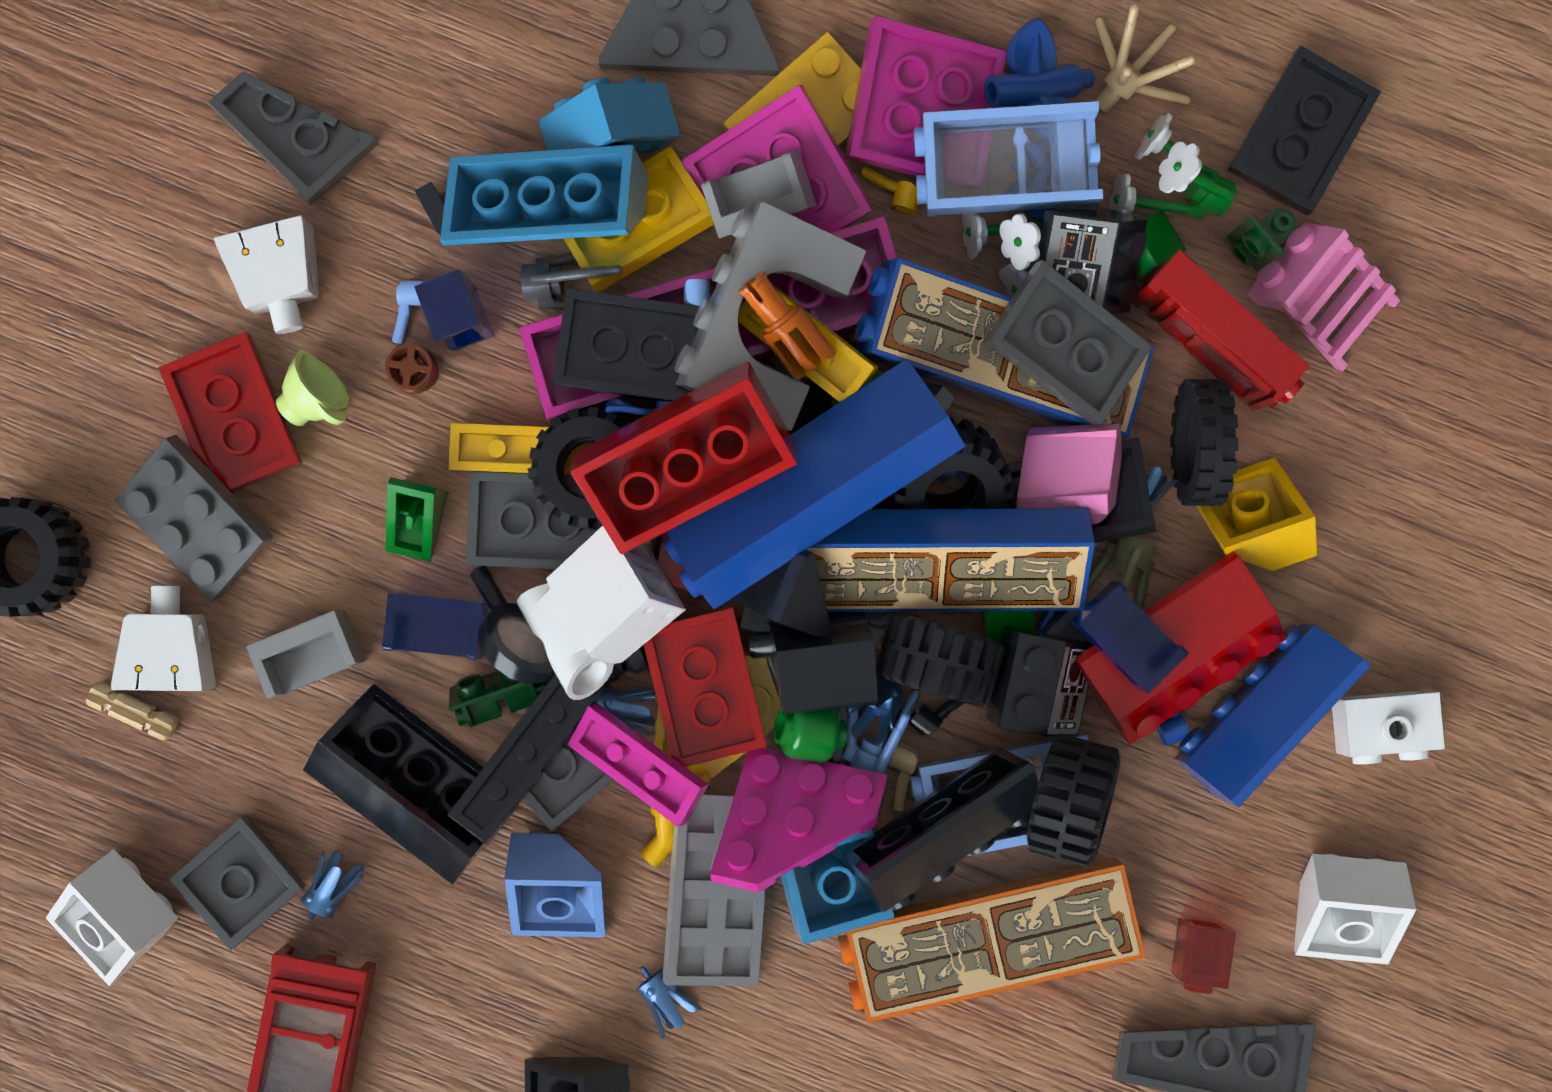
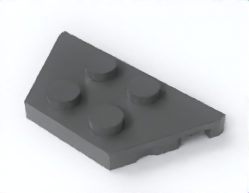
M630 0L599 56L600 69L778 75V63L749 0Z

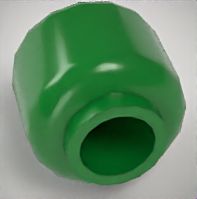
M780 708L774 724V741L776 744L781 745L782 752L786 757L816 763L829 761L836 749H843L848 733L847 723L841 721L838 708L782 715Z

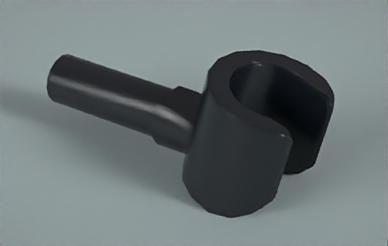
M755 632L749 637L750 655L752 658H767V666L779 696L770 632Z
M950 699L939 706L935 712L923 703L911 715L908 724L921 735L933 733L939 728L943 720L951 712L963 705L964 702Z

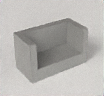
M800 151L788 152L774 160L719 179L701 183L719 239L731 236L732 227L739 212L743 208L748 210L751 204L763 201L790 215L817 206Z
M333 610L246 646L267 699L280 697L365 662L345 610Z

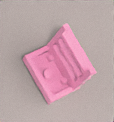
M1304 222L1301 227L1294 230L1287 238L1286 245L1283 247L1285 252L1259 272L1256 282L1246 294L1256 305L1284 312L1337 371L1343 372L1348 364L1343 360L1342 356L1385 304L1395 308L1401 300L1395 295L1396 289L1393 285L1385 283L1379 276L1381 271L1365 260L1363 250L1359 247H1354L1347 239L1350 235L1345 229ZM1355 267L1358 272L1313 326L1310 321ZM1371 285L1373 287L1371 293L1331 342L1328 343L1326 341L1328 336Z

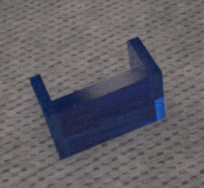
M460 269L414 286L433 337L436 340L445 339L451 351L454 352L494 337L476 287Z
M1111 581L1071 622L1138 691L1149 694L1190 652L1183 645L1175 644L1125 593L1128 589L1121 582Z
M388 593L382 650H403L462 656L474 660L482 659L484 654L478 642V628L488 616L489 607L486 602Z

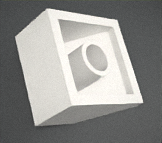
M113 849L67 885L46 919L110 986L166 934L178 917L173 913L168 899L162 894L154 892L143 881L136 865L129 859L122 858Z
M1312 854L1300 881L1294 942L1295 955L1389 964L1417 910L1407 863L1385 861L1377 858L1342 857L1335 854Z

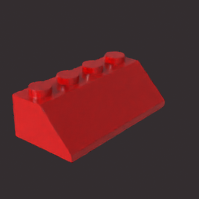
M1233 551L1075 659L1099 708L1128 744L1131 745L1141 737L1155 732L1160 724L1179 711L1192 707L1200 697L1219 684L1232 680L1240 670L1259 657L1272 653L1286 638L1277 612L1241 558Z

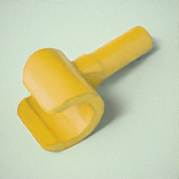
M868 166L862 169L860 176L885 189L887 192L894 193L891 208L905 214H915L918 206L917 187L913 183L907 181L897 182L889 179Z

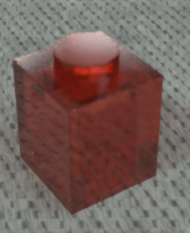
M1178 917L1171 973L1180 982L1184 983V989L1204 994H1211L1213 987L1228 989L1236 932L1223 923Z

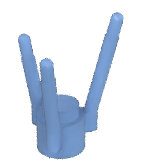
M912 690L886 743L884 742L880 747L876 745L875 739L870 737H864L862 744H857V737H852L850 732L852 726L858 720L859 709L852 714H848V733L842 758L851 761L849 767L887 774L892 755L920 696L918 690Z

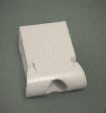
M603 526L546 578L548 583L527 590L517 599V605L533 634L543 641L549 662L566 694L573 700L584 699L599 690L612 673L614 664L626 660L686 610L646 542L621 555Z

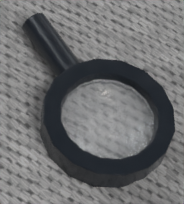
M485 566L474 569L470 574V578L491 610L478 628V642L485 657L494 668L505 676L523 684L542 683L551 680L555 672L547 657L543 641L533 634L519 606L507 602Z

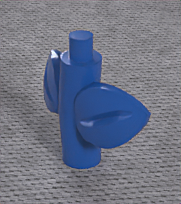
M1038 17L1023 25L1013 36L1006 56L1010 74L987 76L984 83V95L987 104L991 108L1070 103L1066 98L1076 97L1080 94L1081 89L1092 87L1095 78L1091 69L1079 70L1075 64L1056 67L1057 56L1052 34L1045 22ZM1049 127L1030 128L1036 135L1049 140Z

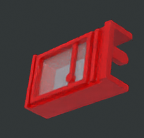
M1181 250L1177 251L1168 262L1166 261L1163 265L1159 266L1136 292L1132 303L1137 308L1144 304L1151 311L1148 316L1152 320L1155 317H1159L1161 321L1158 325L1218 379H1224L1225 383L1230 385L1231 390L1245 403L1252 401L1248 406L1252 411L1266 406L1274 408L1281 401L1284 404L1287 403L1305 384L1300 377L1310 365Z
M285 945L272 956V969L247 1092H351L376 963L367 961L360 969L337 965V957L320 954L313 960L293 956L294 947Z

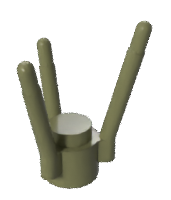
M1139 537L1121 538L1117 544L1108 542L1102 557L1090 571L1087 592L1110 562H1114L1111 571L1122 576L1103 627V634L1110 635L1113 631L1132 580L1137 581L1138 579L1130 621L1143 612L1149 577L1155 565L1151 558L1156 547Z

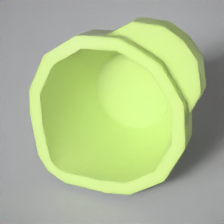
M298 351L283 381V393L276 399L279 412L286 420L296 426H304L309 420L316 422L323 419L334 425L342 424L348 417L346 408L349 396L345 385L325 363L306 351Z

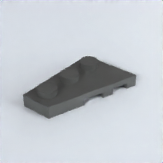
M244 71L209 101L211 109L310 206L378 145L376 137L362 130L359 132L339 122L338 118L324 111L320 113L296 101L294 96Z

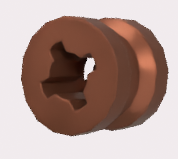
M413 343L395 347L389 353L385 363L386 374L389 380L396 387L412 394L423 393L429 390L436 383L439 375L435 357L423 347ZM418 372H420L417 376H415V377L413 378V381H411V380H412V376H414V375H416Z

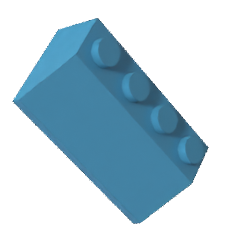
M633 144L450 157L440 242L445 246L628 235L645 217L648 174Z

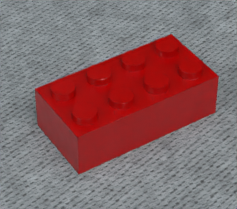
M748 361L575 453L570 473L617 550L622 555L797 465V447Z

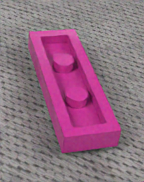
M598 703L587 707L567 744L677 827L688 822L709 785Z

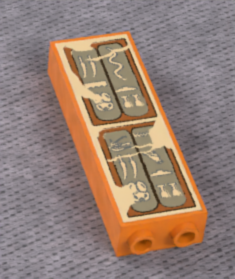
M1116 858L1091 863L1088 868L1077 866L893 910L894 918L847 931L846 935L838 936L844 965L854 963L857 981L849 982L855 1011L864 1009L867 1023L1146 958L1125 867Z

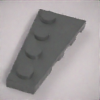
M1296 1023L1120 1031L1112 1079L1167 1092H1306L1315 1024Z

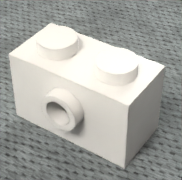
M1415 690L1341 697L1332 707L1336 753L1352 757L1353 764L1381 763V755L1399 753V760H1423L1429 758L1428 751L1445 749L1440 692Z

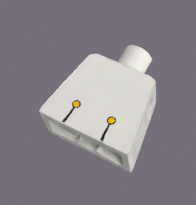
M300 215L215 237L216 247L245 309L255 314L270 311L275 334H286L302 329L303 324L297 304L319 298L313 224Z
M151 586L150 614H126L123 619L111 690L204 691L215 689V674L204 614H180V586Z

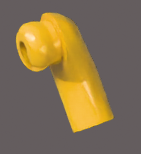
M650 807V813L655 817L657 834L640 851V854L651 866L657 868L672 852L674 824Z

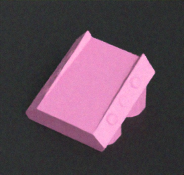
M1121 423L1094 426L1030 427L1024 448L1017 494V509L1089 508L1091 524L1103 521L1116 503L1122 460Z

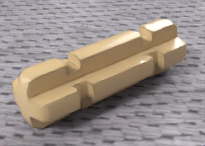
M104 682L95 683L89 690L86 697V704L100 712L108 710L109 716L141 731L148 729L149 735L160 740L170 739L177 729L179 719L176 716L165 711L156 712L157 707L125 692L116 693L117 690H111V686Z

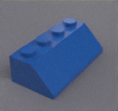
M1300 624L1298 627L1292 625L1284 631L1286 640L1277 646L1278 649L1268 660L1260 659L1255 662L1244 674L1243 680L1246 683L1235 695L1228 693L1222 697L1212 708L1211 714L1214 717L1202 730L1199 727L1194 728L1179 744V748L1182 751L1175 760L1216 798L1239 807L1371 666L1361 656L1316 625Z

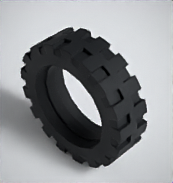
M1185 379L1179 385V395L1175 397V413H1172L1171 419L1173 435H1170V447H1173V455L1170 458L1171 469H1174L1173 480H1178L1174 488H1177L1176 495L1178 500L1182 501L1181 504L1183 506H1223V503H1226L1229 499L1228 492H1232L1234 480L1232 476L1236 474L1237 470L1235 451H1238V437H1236L1235 429L1238 428L1237 414H1234L1235 399L1233 395H1230L1231 387L1228 383H1225L1224 379Z

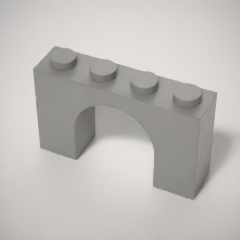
M761 201L751 204L748 210L743 208L733 224L731 235L736 237L730 254L724 253L716 265L712 280L717 282L711 300L704 299L696 313L693 326L699 329L691 346L686 344L679 354L675 365V372L679 373L676 385L693 391L749 361L787 430L792 431L810 386L800 381L796 382L795 379L762 365L749 354L743 345L738 330V312L744 297L743 295L741 296L738 290L751 278L755 281V276L764 271L766 275L774 273L789 276L832 297L848 296L866 250Z

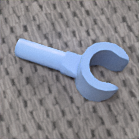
M688 279L684 284L685 305L700 307L704 299L711 300L709 280Z
M405 280L397 286L396 298L399 305V313L392 342L403 344L411 315V306L426 305L427 285L425 281Z

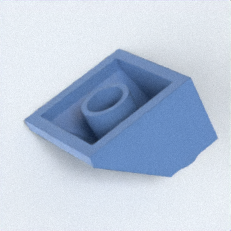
M542 832L511 833L504 880L512 936L606 937L602 873L559 834H545Z

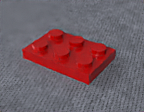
M243 332L158 367L192 452L230 492L303 463L285 418L277 408L276 396L249 333Z
M733 607L669 623L644 644L672 758L684 767L767 747Z

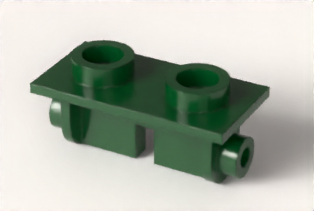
M1283 208L1272 211L1260 222L1253 215L1227 235V238L1233 243L1230 246L1231 250L1242 264L1248 267L1251 265L1258 271L1285 252L1279 243L1294 231L1296 220L1289 210Z
M536 657L528 660V662L539 663V659ZM500 671L482 677L478 674L470 675L459 680L455 686L450 687L449 710L450 712L455 711V716L460 726L468 724L470 727H474L501 717L502 711L498 701L504 698L511 713L530 707L547 684L546 681L523 684L508 678Z

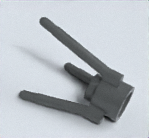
M571 252L555 257L537 258L536 264H523L521 267L522 294L525 302L538 301L540 310H563L565 300L557 299L555 295H563L564 281L619 275L623 269L620 265L562 271V268L559 266L577 262Z

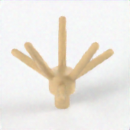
M1136 4L1131 5L1118 57L1104 19L1099 17L1095 21L1111 71L1104 78L1108 85L1094 100V102L1099 101V108L1105 113H1108L1121 97L1129 100L1134 93L1181 104H1189L1191 101L1188 95L1146 84L1195 64L1196 58L1191 55L1145 74L1139 72L1175 33L1176 26L1174 24L1168 25L1132 65L1127 62L1139 13V6Z

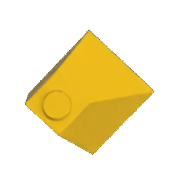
M1275 457L1236 470V474L1232 476L1234 480L1232 492H1228L1229 499L1226 503H1223V506H1196L1226 555L1235 551L1241 560L1271 571L1317 556L1316 517Z

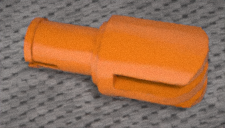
M763 271L755 276V281L751 278L738 292L741 296L745 297L764 322L763 339L797 382L805 376V370L813 371L821 365V359L827 361L835 356L836 352L802 306H788Z

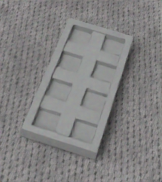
M704 793L688 822L680 827L674 824L662 978L666 985L758 986L765 889L755 892L712 882L710 876L735 794Z

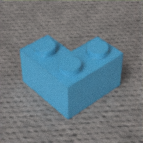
M642 77L631 78L621 83H610L608 78L591 80L582 86L583 92L574 97L557 101L553 105L554 110L538 120L547 150L633 144L638 154L652 153L681 136L665 82L645 83Z

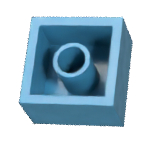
M872 829L861 835L857 832L836 844L835 850L803 868L799 865L780 876L793 927L803 945L894 918L891 908L884 913L872 901L843 856L845 852L872 835Z

